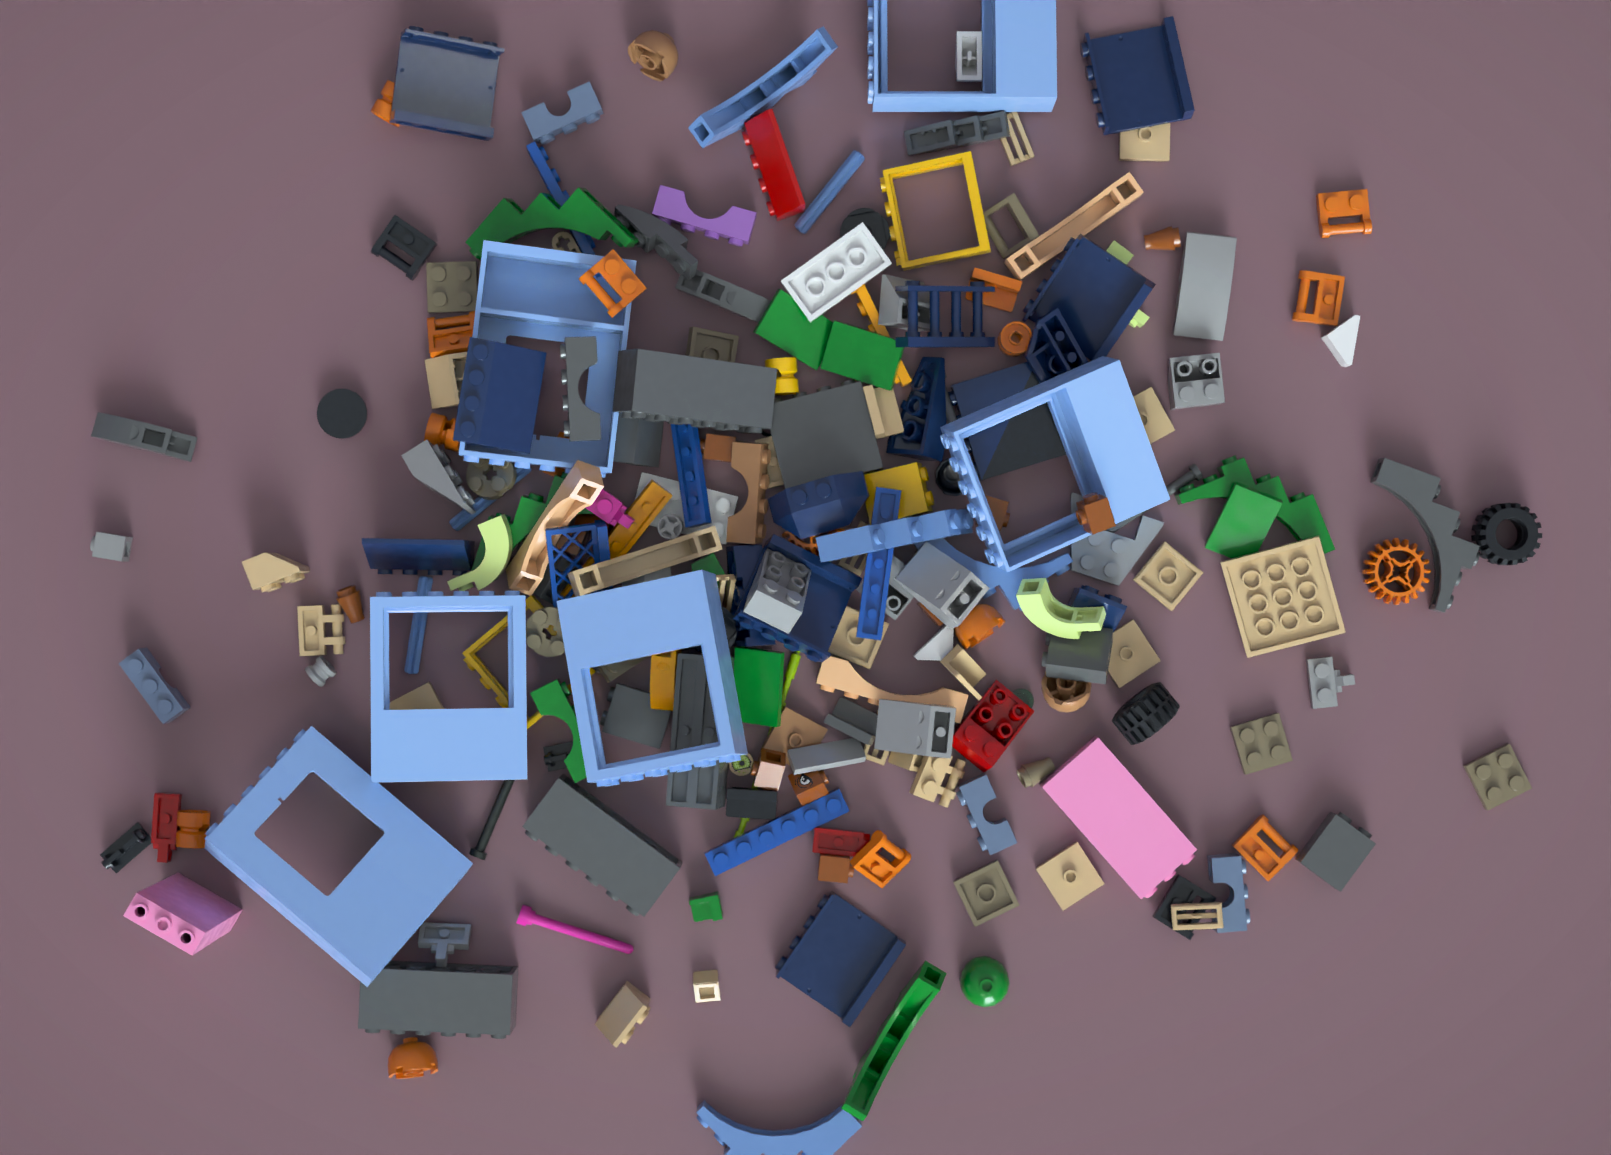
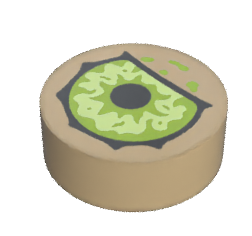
M750 753L741 755L740 761L729 763L730 770L734 774L744 776L751 772L754 760Z

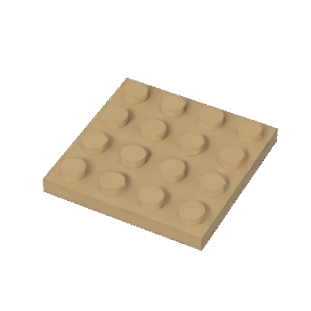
M1319 536L1221 561L1247 658L1346 633Z

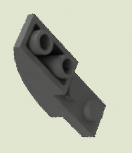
M619 204L615 207L614 216L639 240L635 244L637 247H641L646 253L655 249L660 257L665 258L673 265L677 273L682 274L688 280L696 275L698 260L687 251L688 239L666 222L644 211Z
M699 270L696 271V275L690 280L680 274L675 287L680 291L759 323L771 302L769 299Z
M100 412L97 413L91 437L188 462L192 460L198 439L194 436L172 431V429Z

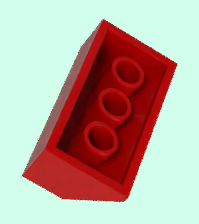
M773 109L766 110L745 122V131L741 133L745 145H751L753 154L749 156L754 170L759 168L761 178L758 179L761 191L768 194L770 201L766 202L769 214L770 216L775 215L776 220L780 221L805 212V201Z

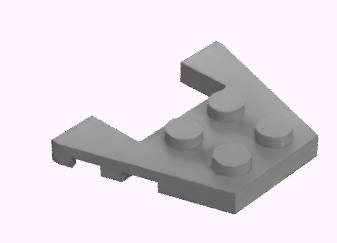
M1073 492L1070 495L1071 514L1078 510L1076 502L1083 500L1082 495ZM1141 516L1134 540L1104 530L1070 544V557L1073 560L1070 563V570L1119 586L1163 527L1164 522Z

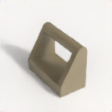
M1015 193L983 212L987 232L1003 259L1039 237L1038 232ZM1004 207H1007L1025 238L1010 249L990 215Z

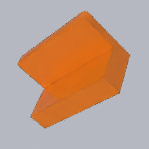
M974 267L968 286H970V282H985V287H995V292L982 293L983 305L1012 312L1023 281ZM966 292L965 299L973 302L972 293Z

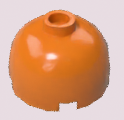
M978 604L958 627H955L956 636L963 648L968 650L969 646L972 648L993 634L992 628L995 626L1000 628L1005 623V620L994 607L988 604Z
M417 1037L403 1039V1044L394 1047L388 1057L389 1078H392L394 1075L396 1079L422 1077L426 1070H430V1074L438 1072V1062L434 1049L426 1042H418Z

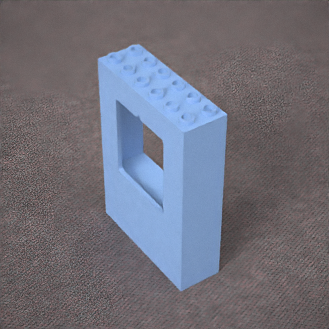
M483 240L472 337L506 344L507 336L564 342L565 337L596 336L597 364L589 367L585 406L600 414L601 440L569 442L568 438L540 435V440H536V435L533 434L530 454L460 442L459 456H464L463 461L479 463V458L489 459V464L499 466H504L505 461L515 462L514 467L529 469L530 464L540 465L539 470L555 472V467L565 468V473L568 474L576 461L580 460L599 467L602 478H606V474L612 473L619 416L618 412H612L618 351L626 350L632 302L611 318L607 313L609 310L586 283L583 285L580 282L579 278L604 256ZM622 259L635 274L637 261ZM594 276L596 281L616 304L622 300L602 276L598 278Z
M311 726L307 731L302 729L296 735L290 749L284 748L276 757L277 761L272 768L267 766L263 770L255 787L253 785L247 787L241 795L240 803L237 806L233 803L224 812L223 815L225 817L222 819V822L219 825L215 822L205 833L207 836L205 837L204 849L368 987L463 878L473 863L382 785L371 783V776ZM311 772L318 775L384 832V835L329 896L319 891L254 834L281 805L278 799L281 798L284 801Z

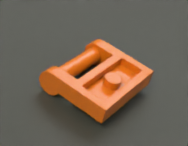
M1367 189L1318 193L1316 195L1321 238H1329L1330 235L1372 233ZM1360 216V222L1337 225H1329L1328 219Z
M614 249L579 278L580 282L583 285L586 283L609 310L607 313L611 318L616 316L647 289ZM598 272L622 299L617 304L594 278Z
M1300 270L1298 279L1301 280L1296 312H1293L1292 320L1334 327L1338 326L1345 276ZM1310 281H1317L1313 312L1308 314L1305 312Z
M475 311L469 312L468 315L440 319L435 317L427 318L431 358L468 351L469 339L473 335ZM470 324V326H463V327H456V328H449V329L437 330V329H440V328H447V327H454V326H460V325Z
M1262 814L1232 846L1265 880L1269 881L1295 856L1298 848L1294 844L1290 845L1268 823L1269 819ZM1260 830L1283 851L1280 857L1257 835Z
M877 830L872 834L871 841L849 862L853 868L883 888L909 863L911 853L906 849H900L887 839L886 834L881 830ZM883 847L895 859L890 862L877 851Z

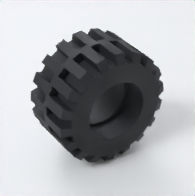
M1518 503L1495 504L1481 511L1483 514L1478 515L1475 519L1478 522L1477 525L1472 526L1475 535H1471L1472 541H1476L1477 545L1480 546L1478 550L1481 552L1480 557L1488 559L1489 563L1498 565H1518V563L1528 561L1527 557H1533L1536 554L1533 550L1539 549L1541 545L1537 540L1542 538V533H1538V528L1542 527L1540 522H1535V519L1538 518L1536 514L1529 513L1530 509L1528 507H1521V504ZM1505 519L1511 521L1517 530L1516 542L1509 549L1503 548L1496 539V529L1499 523Z
M1157 682L1147 686L1128 700L1115 713L1112 722L1131 745H1135L1150 738L1163 728L1176 715L1180 705L1163 684Z

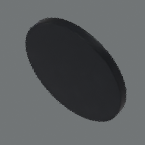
M335 389L328 392L319 402L317 419L320 427L328 435L339 439H346L358 434L365 426L367 407L364 400L357 393L348 389Z

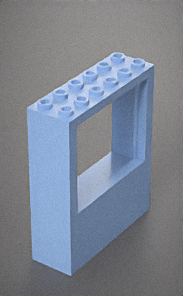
M867 0V6H872L868 7L867 31H872L868 32L867 55H872L868 57L867 78L872 79L868 83V104H872V112H1052L1057 99L1056 0H981L982 91H888L887 0Z
M1105 356L1099 357L940 427L943 433L940 435L941 442L945 449H949L951 458H949L950 465L954 472H958L960 477L958 486L962 494L968 498L969 504H967V509L971 517L977 521L978 527H976V532L979 539L985 542L987 549L984 552L990 564L993 563L997 568L1009 572L1092 535L1084 531L1083 525L1079 524L1075 512L1004 544L964 442L966 437L1046 402L1082 497L1095 492L1107 497L1115 524L1170 500L1120 360Z
M698 570L556 601L587 783H596L597 787L614 786L620 784L619 779H621V782L639 781L644 779L643 775L645 777L668 775L667 770H670V772L692 770V765L695 768L717 765L716 760H719V763L740 761L741 755L748 754L716 574L705 570ZM701 645L718 742L606 764L589 668Z
M442 591L428 592V596H418L417 592H402V597H392L391 592H376V597H370L371 783L527 779L525 595H520V591H505V595L495 596L494 591H479V596H469V591H454L453 596H444ZM508 611V708L390 710L389 613Z

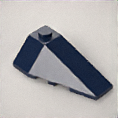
M922 357L911 382L912 390L907 401L903 400L900 406L903 409L900 416L904 432L889 436L886 453L923 461L942 462L945 448L940 439V435L943 434L940 427L946 425L945 358Z

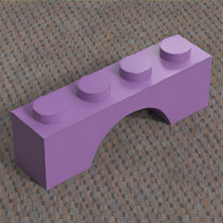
M663 185L659 187L652 212L653 216L670 226L671 223L681 225V230L690 233L699 230L705 232V237L715 240L723 237L729 239V244L742 247L743 243L749 245L757 218L756 212L732 206L724 215L718 218L706 219L699 217L688 207L684 191Z

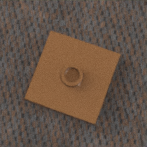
M783 706L781 710V726L772 727L762 748L786 753L785 763L790 765L787 757L789 749L820 744L828 729Z

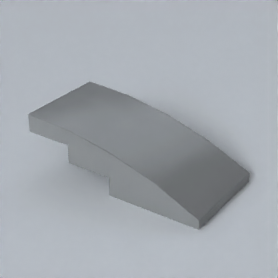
M1186 232L1178 279L1179 288L1173 335L1223 341L1232 285L1236 237Z

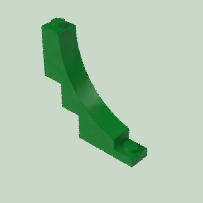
M578 187L562 206L549 193H540L525 211L513 199L503 198L465 243L471 248L469 250L471 254L481 260L483 240L510 244L520 237L545 229L564 228L575 230L598 240H607L612 234L611 239L621 248L623 246L633 248L639 240L586 188Z

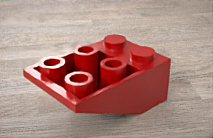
M995 680L982 695V698L976 702L961 720V724H958L954 729L952 747L984 773L995 765L1034 713V710L998 680Z

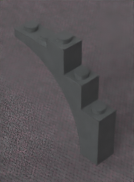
M1387 458L1378 459L1370 482L1389 491L1401 500L1416 516L1426 533L1432 550L1435 570L1434 590L1429 609L1445 613L1446 609H1449L1452 605L1454 586H1457L1462 578L1461 568L1472 569V566L1477 564L1480 557V552H1478L1480 546L1452 536L1453 532L1455 533L1460 525L1459 511L1432 502L1440 493L1441 485H1439L1441 478Z

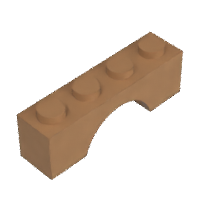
M732 442L731 467L739 471L745 478L748 485V499L741 511L728 517L726 542L759 544L763 542L766 536L767 528L766 524H764V514L768 510V500L765 499V495L770 483V477L767 474V464L771 461V450L768 449L769 443Z

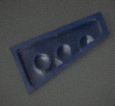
M762 544L726 547L728 574H734L736 579L730 611L733 616L763 550ZM735 620L737 637L732 646L776 645L775 640L766 639L761 635V632L755 629H746L739 625V621Z

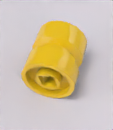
M797 358L766 359L765 367L777 369L775 396L799 393L798 379L794 377V374L798 372Z

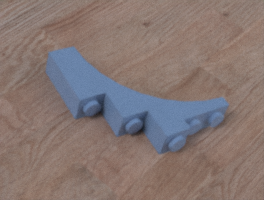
M824 26L818 28L806 41L770 71L728 100L701 114L688 129L702 148L742 129L744 123L752 119L753 116L773 107L786 93L804 85L838 46Z
M949 509L816 537L820 561H834L914 543L973 533V518L969 514L968 509Z
M944 538L927 541L970 570L990 588L983 596V599L997 592L995 587L998 586L1013 610L1019 608L1022 611L1016 597L1022 579L1046 578L1048 583L1049 580L1047 578L1054 573L1057 576L1065 573L1070 569L1068 564L1073 562L1070 555L1064 553L1042 564L1016 568L1006 572L996 566L973 560L956 550ZM925 542L914 543L913 545L918 551Z
M705 1100L697 1107L696 1111L698 1121L705 1128L709 1126L715 1132L714 1137L721 1145H728L724 1149V1155H761L762 1153L764 1155H797L801 1150L803 1151L802 1155H833L862 1127V1121L841 1109L842 1105L814 1123L784 1130L758 1129L737 1123L717 1112Z

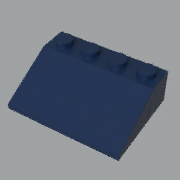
M470 337L453 441L530 454L547 353Z
M362 538V545L370 569H378V574H393V569L403 570V575H418V570H428L427 575H443V570H452V575L460 576L471 571L474 564L475 541Z

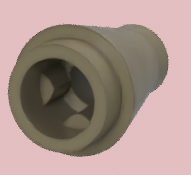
M1048 757L1043 760L1023 764L1016 772L1021 784L1025 788L1029 786L1034 787L1048 774L1055 771V766Z

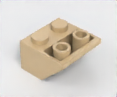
M467 352L448 354L425 360L432 409L459 405Z
M265 552L242 561L252 589L261 590L262 593L272 592L281 588L282 582L294 583L305 578V573L310 572L308 566L278 553Z
M626 981L598 1017L595 1025L616 1048L621 1042L626 1044L634 1033L635 1023L641 1024L649 1014L648 1011L651 1008L648 1006L650 998Z

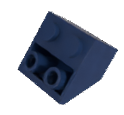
M1082 585L1081 588H1074L1067 606H1104L1106 616L1102 628L1113 629L1114 633L1127 608L1126 605L1121 604L1123 599L1110 594H1105L1102 597L1098 595L1099 590L1087 585Z

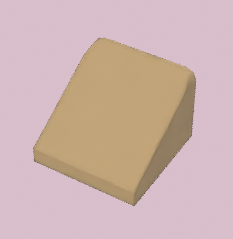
M718 971L694 972L693 986L696 1003L720 1000Z

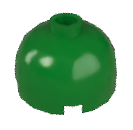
M988 956L975 957L968 961L959 978L960 988L966 999L974 1005L981 1007L994 1006L1001 1002L1006 996L1010 984L1008 973L1003 964Z

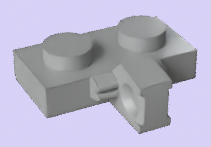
M1332 657L1306 659L1311 708L1338 706L1336 693L1342 692V686L1355 685L1354 675H1340V670H1334Z
M423 922L420 926L418 948H431V953H436V967H447L448 954H454L455 949L469 950L471 924Z

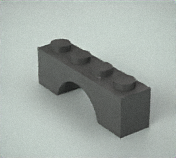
M596 336L565 337L564 344H560V359H565L566 369H561L562 385H567V395H562L563 411L568 410V421H563L564 436H569V442L601 440L600 414L586 407L580 399L578 392V383L582 373L589 367L597 364Z

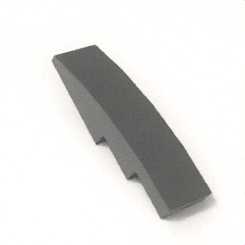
M1005 111L984 116L976 115L955 121L947 120L904 131L908 156L1011 137Z

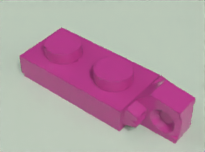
M605 489L601 490L591 506L586 507L593 514L613 526L618 522L629 529L635 519L625 513L627 507L623 505L624 502Z

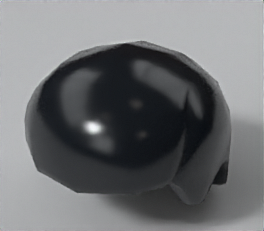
M947 458L936 468L935 481L945 495L958 496L962 494L958 486L960 477L958 472L953 471L949 458Z

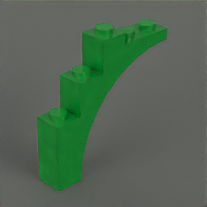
M1236 455L1222 460L1223 465L1217 467L1220 475L1219 478L1216 474L1202 479L1204 484L1197 487L1193 483L1180 488L1181 493L1175 495L1178 505L1205 498L1227 499L1235 482H1239L1282 499L1283 503L1275 518L1289 530L1297 541L1319 536L1324 554L1335 550L1314 495L1305 496V493L1301 492L1291 496V502H1289L1279 476L1271 477L1270 473L1257 478V484H1255L1244 457L1237 459Z
M562 472V475L557 474L554 476L547 501H543L544 496L530 492L529 496H521L513 522L510 521V516L505 515L512 533V552L531 532L568 475L567 473ZM584 508V509H583L582 511H580L578 514H593V513H592L591 511H589L588 509ZM496 513V516H494V515L489 516V517H488V520H491V519L496 518V517H498V516H500V515H503V514H502V513ZM483 537L472 570H475L484 559L486 548Z
M925 960L902 989L893 1010L879 1027L873 1044L860 1059L841 1109L864 1121L902 1046L922 1014L940 991L947 974L946 972Z

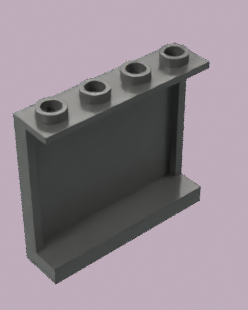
M847 380L840 383V387L832 389L831 386L820 387L816 389V393L808 395L807 392L796 393L792 395V399L784 401L783 398L774 399L772 428L770 432L785 489L836 474L863 471L864 475L883 470L861 381Z

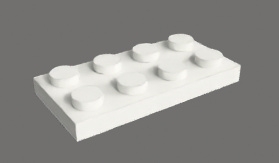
M862 222L781 280V283L811 323L889 267L892 262Z
M642 472L635 499L651 479L672 494L671 499L651 522L650 526L657 527L660 518L667 514H676L683 522L682 534L687 535L715 526L721 544H727L728 517L735 513L738 496L707 489L712 523L694 528H685L679 481Z

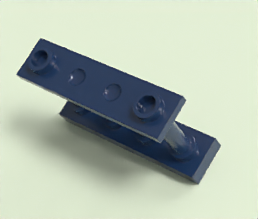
M905 281V286H895V292H908V332H905V337H896V347H995V337H985V332H983L982 297L984 292H995V287H985V282H970V286H920V281ZM918 292H929L930 332H927V337H920V332H918ZM940 292H951V332H949V337H942V332H940ZM961 292L972 293L973 332H970V337H964V332H961Z

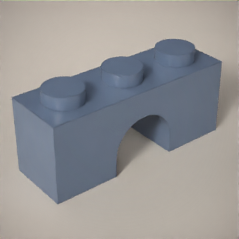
M590 81L567 91L571 100V107L565 115H552L544 102L521 112L536 144L540 142L542 145L548 144L555 140L554 136L562 132L565 135L572 133L578 129V125L584 122L591 124L600 119V115L604 114Z
M139 648L118 663L163 724L172 722L191 708L178 689L171 687L164 680L159 671L162 667L148 648Z
M985 773L958 784L960 791L956 792V795L961 805H967L970 814L966 816L972 829L977 827L981 835L977 837L982 851L987 850L992 855L1018 843L1006 818L991 822L983 816L985 804L997 798Z
M1237 853L1207 855L1209 880L1212 883H1226L1230 890L1228 899L1222 903L1224 928L1213 930L1217 933L1247 931V924L1250 923V912L1248 908H1245V899H1248L1247 884L1243 883V874H1246L1245 859H1242L1241 855ZM1211 909V912H1217V909ZM1212 918V922H1218L1217 918Z

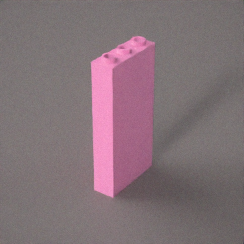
M1097 736L1088 741L1040 784L1140 899L1152 896L1158 888L1156 886L1160 882L1170 880L1176 874L1175 869L1178 866L1188 864L1195 857L1193 853L1197 849Z
M176 873L137 892L123 916L188 954L194 955L230 932L242 909L182 874Z

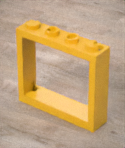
M971 151L883 170L884 177L880 178L882 193L887 192L888 202H884L887 217L892 216L893 226L889 227L891 240L897 241L898 250L894 251L897 266L901 265L903 271L991 253ZM964 165L979 246L909 261L893 180Z
M534 595L529 596L525 600L526 611L530 609L534 613L544 608ZM508 615L462 653L466 657L463 660L468 668L472 671L476 669L482 676L479 680L487 690L492 688L498 695L495 699L502 708L508 707V691L476 653L508 627ZM549 625L546 628L552 636L557 635V631L553 630L554 626ZM589 668L591 676L596 673L595 669ZM570 683V684L568 685V687H569V689H570V691H571V693H572L571 683ZM539 710L531 717L527 715V729L544 716H541Z

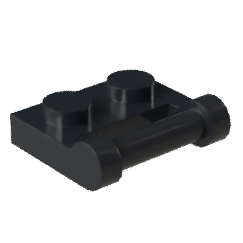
M394 215L372 247L371 253L376 257L381 256L406 273V277L413 281L437 246V243ZM390 241L415 258L413 264L410 265L385 248L387 242Z
M1178 874L1152 917L1173 929L1171 904L1192 903L1197 895L1202 898L1199 903L1214 902L1216 897ZM1197 909L1193 913H1205L1207 909ZM1177 910V914L1187 912V910ZM1189 919L1187 923H1198L1200 919ZM1194 929L1174 930L1189 940L1194 935Z

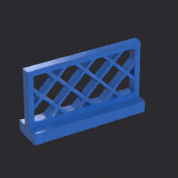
M602 519L594 520V523L545 529L554 607H557L556 601H558V598L561 600L568 599L574 594L573 589H571L564 597L557 592V586L563 579L571 585L569 578L566 577L567 573L574 566L578 569L583 568L577 562L585 553L594 558L592 565L610 560L608 530L606 522ZM591 530V540L586 546L575 539L581 531ZM563 534L568 540L561 549H558L552 544L551 535ZM572 542L582 549L574 560L564 553ZM591 546L593 547V552L589 550ZM553 550H555V551L557 552L554 557H553ZM560 556L571 563L563 573L554 567V563ZM613 585L591 593L613 589Z

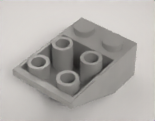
M425 440L401 455L412 475L426 487L471 515L476 513L472 506L475 504L473 497L468 490L465 491L463 486H460L463 480L458 472L448 465L451 460L444 449L441 450L438 444L433 445L428 440Z
M927 541L894 579L949 629L958 627L990 589L970 570Z
M767 548L748 593L743 612L789 634L803 612L812 570L802 563H796L786 558L780 552H774Z
M879 699L874 749L951 759L956 708L947 705Z

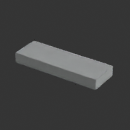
M855 738L789 749L787 751V757L794 775L865 762L866 759L861 742Z

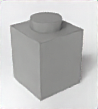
M96 532L90 544V549L93 551L92 557L129 562L133 537Z

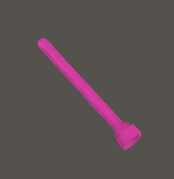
M522 905L517 924L526 926L533 923L626 954L633 952L631 944L538 915L536 911L532 910V907Z

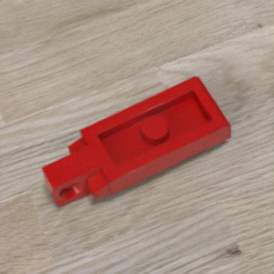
M158 792L154 794L151 843H153V849H158L157 862H171L172 850H177L176 832L180 828L177 825V812L181 810L182 794Z
M816 827L814 830L812 852L854 857L871 841L870 833Z

